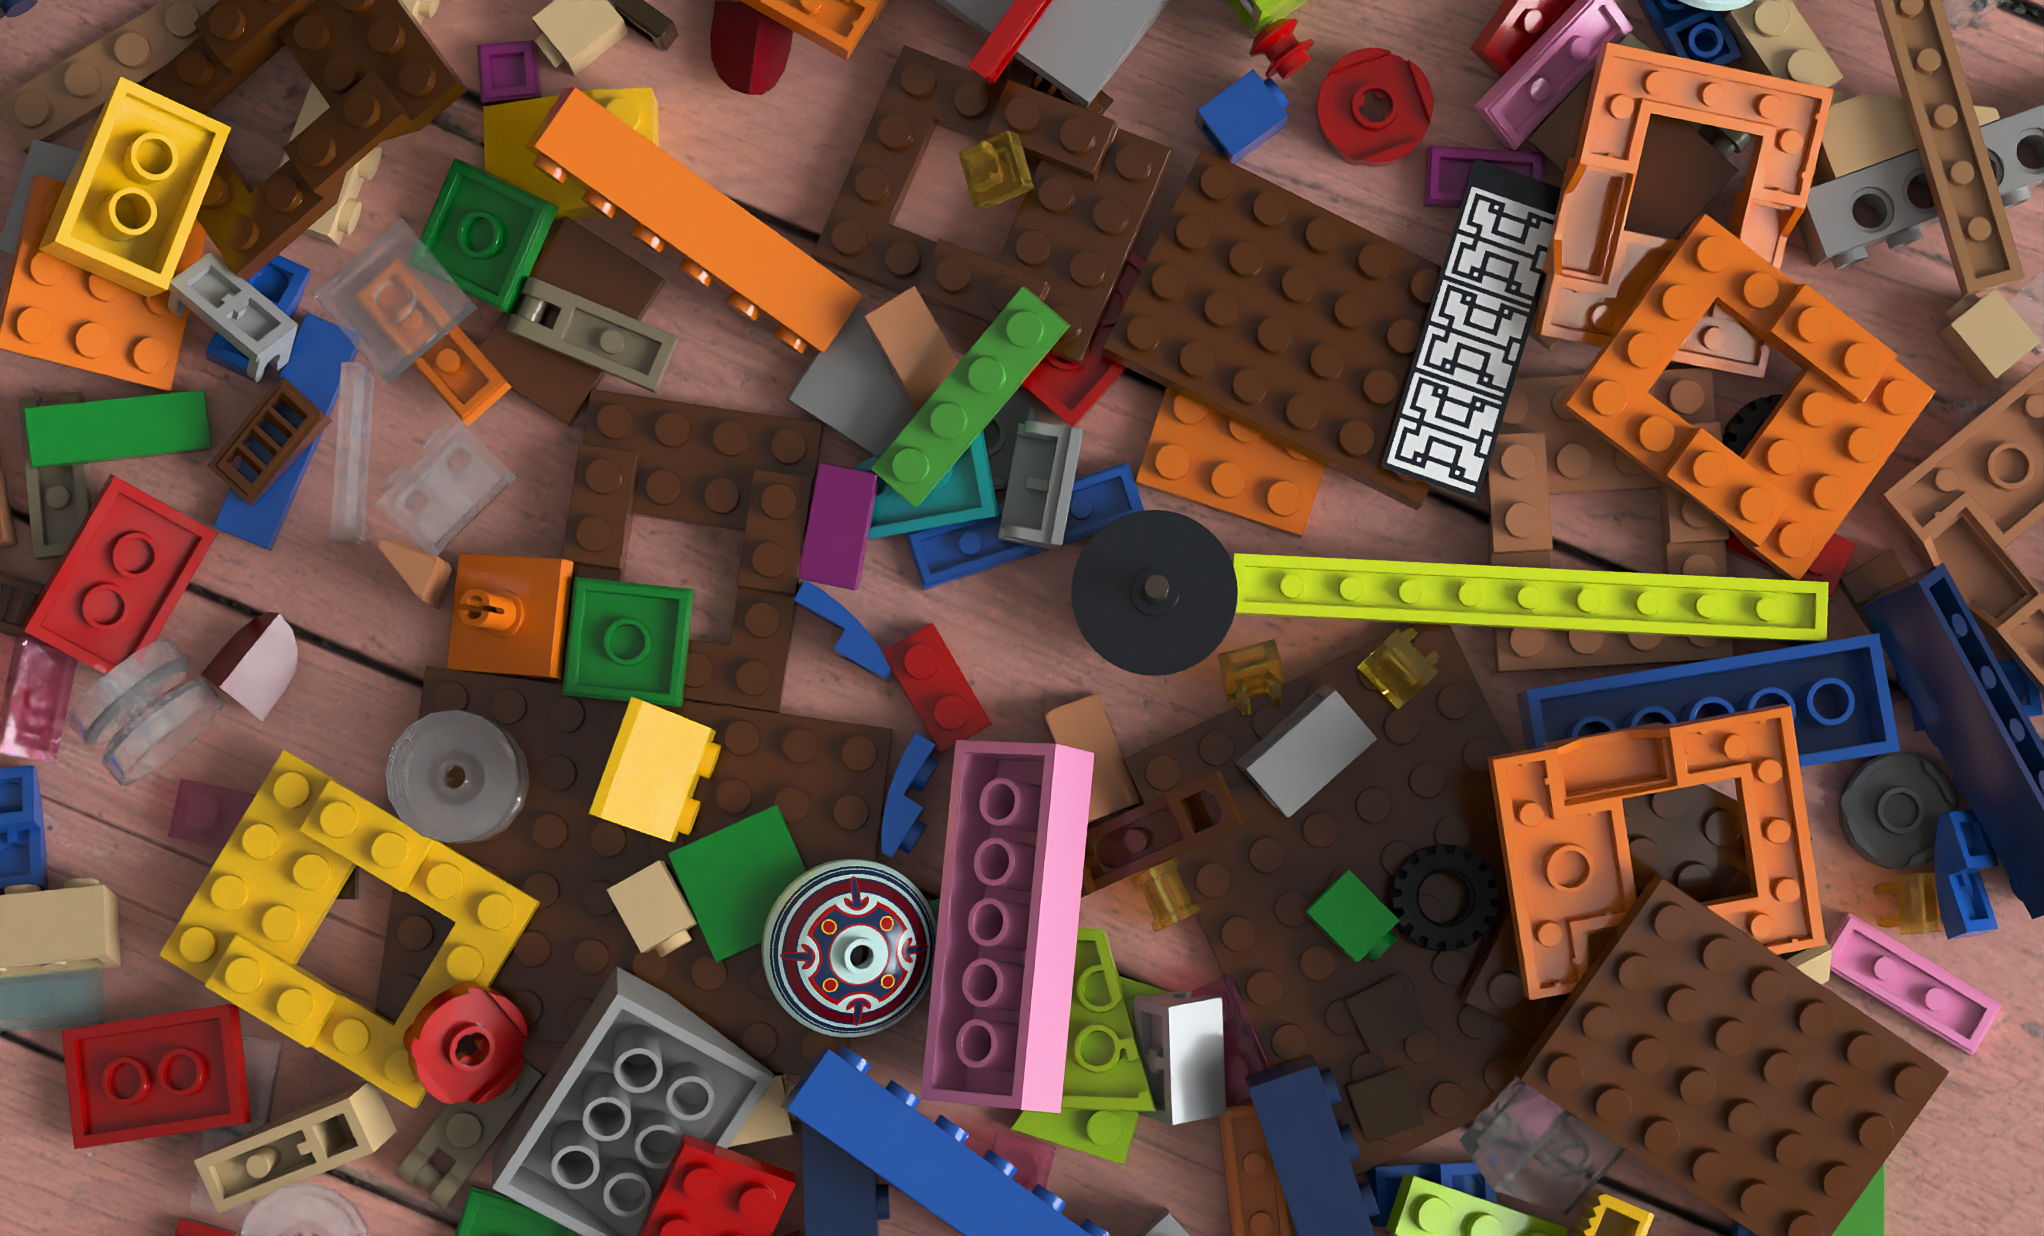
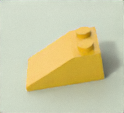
M123 77L117 78L59 196L38 250L149 298L167 291L231 127Z
M652 88L582 91L659 147L658 102ZM560 95L483 107L486 172L559 206L553 221H564L566 216L572 220L608 219L582 201L581 198L586 190L572 180L566 178L561 185L534 167L532 163L537 156L525 148ZM615 213L612 219L623 218L618 213Z
M631 697L589 814L676 843L679 832L689 835L701 803L698 800L692 799L699 777L710 778L720 753L721 745L712 742L716 731Z

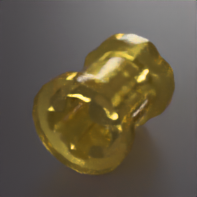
M1177 857L1130 878L1133 887H1140L1155 920L1151 923L1154 932L1202 910L1198 902H1191L1177 872V868L1180 866Z

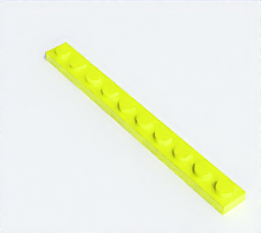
M1233 554V567L1238 588L1235 615L1809 643L1827 641L1829 582Z

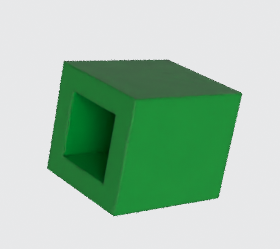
M1349 869L1343 870L1302 911L1352 963H1359L1364 956L1373 963L1397 939L1390 930L1400 920Z

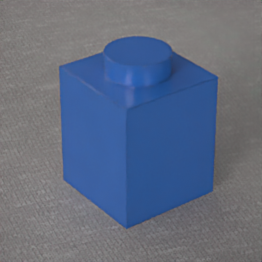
M1252 69L1197 110L1194 123L1219 156L1235 164L1285 127L1289 115L1284 109L1289 106V103L1280 87L1270 77L1262 81L1256 71Z

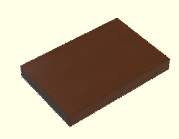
M1595 67L1528 139L1537 150L1564 174L1568 157H1575ZM1651 113L1624 229L1676 239L1739 170L1686 121Z
M567 216L534 264L529 277L549 283L638 321H641L666 283L664 278ZM521 294L513 312L515 315H518L525 299L523 294ZM547 306L539 324L553 329L561 310ZM503 312L479 347V350L512 386L511 390L571 427L589 400L591 389H596L606 373L507 333L504 330L512 313Z

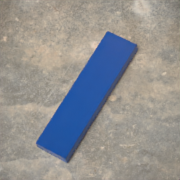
M307 313L293 343L289 362L283 366L278 380L284 376L330 417L364 337ZM287 404L279 410V413L296 429L304 421ZM271 421L263 428L281 447L289 439ZM323 431L253 506H250L230 488L213 527L271 551ZM255 438L250 441L248 448L268 465L274 456ZM242 460L238 471L248 481L253 483L259 474Z
M1128 462L1075 478L1062 546L1092 537L1113 520L1144 510ZM1005 501L997 504L999 515L995 517L905 533L924 591L1050 549L998 540Z

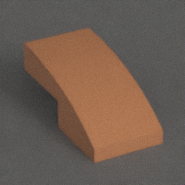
M915 286L865 315L862 320L893 370L890 373L917 414L957 366L958 362Z

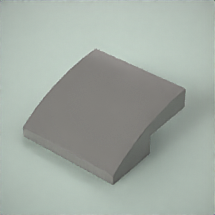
M857 305L826 352H816L785 399L820 423H823L831 431L838 432L873 457L887 450L916 413L890 373L893 370L862 320L870 312Z

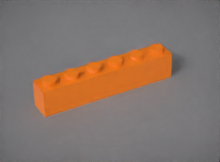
M576 87L563 90L525 146V148L537 156L532 165L561 185L566 178L572 180L586 190L581 199L588 206L608 219H612L615 213L621 215L635 225L630 235L658 254L666 247L683 260L678 267L680 271L708 288L712 281L730 293L726 300L730 307L754 322L759 315L778 327L773 336L786 347L800 355L804 353L806 348L810 351L825 353L863 297V294Z

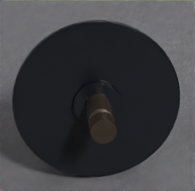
M1143 510L1113 520L1092 537L1077 561L1072 579L1071 597L1074 616L1082 635L1103 659L1131 673L1163 676L1175 674L1197 665L1213 653L1221 644L1235 616L1238 588L1235 570L1227 551L1215 535L1206 527L1179 513L1165 510Z

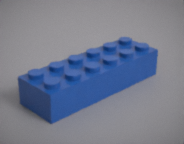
M1879 633L1528 689L1517 694L1526 750L1542 747L1541 743L1595 734L1596 731L1602 733L1657 722L1668 725L1786 704L1791 706L1800 768L1900 751Z

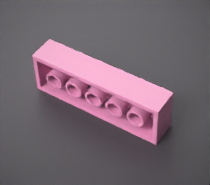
M956 740L921 1100L1061 1113L1094 762L1093 752L1051 743Z

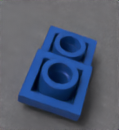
M1637 0L1668 55L1725 66L1742 57L1720 11L1696 8L1677 0Z
M915 732L904 751L895 771L884 809L881 852L892 859L899 849L909 855L928 826L919 819L925 810L924 807L909 799L906 795L911 787L921 792L940 762L931 757L937 748L936 744Z

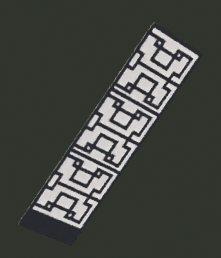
M1479 159L1475 160L1381 466L1383 468L1475 500L1479 499L1546 278V273L1542 272L1543 262H1545L1561 188Z

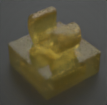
M1005 131L958 153L974 208L987 210L1034 189L1020 137L1017 133Z
M1409 628L1403 633L1396 629L1357 667L1398 710L1439 672L1434 667L1439 660V654L1434 650L1424 657L1410 643L1418 634L1414 628Z
M1275 639L1218 654L1221 682L1227 701L1237 700L1238 708L1243 715L1252 714L1249 696L1267 692L1271 696L1274 708L1282 705L1281 685L1284 684L1281 657Z
M1935 873L1896 875V882L1880 883L1873 887L1874 894H1890L1895 897L1898 903L1896 913L1893 916L1876 918V925L1882 928L1900 927V935L1942 931Z

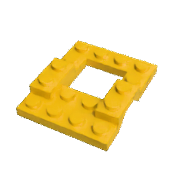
M283 750L159 953V956L206 983V988L306 1048H314L410 1107L417 1108L427 1090L418 1083L409 1067L408 1052L403 1045L405 1031L414 1023L418 1013L431 999L441 992L453 988L457 983L468 980L477 983L479 986L490 988L541 901L439 840L396 818L366 800L342 782L290 751ZM356 865L456 922L396 1023L391 1022L296 965Z

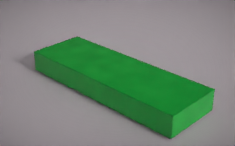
M204 390L24 408L23 410L31 470L210 451L212 448Z

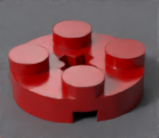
M1365 48L1349 53L1338 60L1323 80L1315 107L1318 128L1328 146L1338 153L1340 158L1347 164L1368 167L1394 164L1410 155L1425 137L1434 109L1433 94L1425 74L1409 59L1405 61L1398 55L1390 54V50ZM1373 93L1377 101L1387 99L1390 108L1383 112V121L1373 122L1371 117H1363L1360 114L1359 109L1365 104L1364 95Z
M467 980L459 982L453 988L441 992L422 1008L414 1023L405 1031L403 1045L408 1052V1062L412 1074L418 1083L433 1097L447 1104L455 1105L454 1102L471 1101L475 1105L496 1098L507 1090L519 1076L526 1059L522 1055L524 1036L528 1039V1027L522 1013L504 995L493 988L479 986L477 983ZM475 1032L480 1033L474 1041L478 1050L473 1055L468 1056L466 1053L461 1052L456 1056L455 1050L458 1047V1042L464 1035H471Z

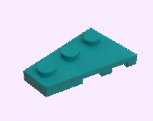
M982 431L918 507H914L880 478L868 540L998 516L999 512L984 432ZM885 451L853 468L873 472L871 470L872 466Z

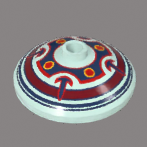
M847 858L826 862L813 867L797 877L785 888L774 903L767 917L762 937L761 954L765 977L780 1005L793 1018L806 1027L819 1033L836 1037H860L874 1034L889 1028L907 1016L928 990L933 976L937 925L933 912L920 890L904 875L891 867L865 859ZM859 945H866L869 951L866 961L859 965L852 964L850 960L852 950Z

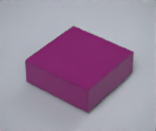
M533 40L477 45L481 102L484 106L542 98L538 47Z

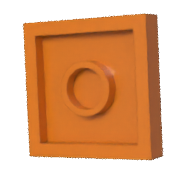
M459 553L447 669L484 674L561 679L573 562L557 558Z

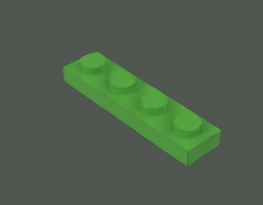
M1022 287L872 466L871 470L914 507L920 506L1071 325L1029 289Z

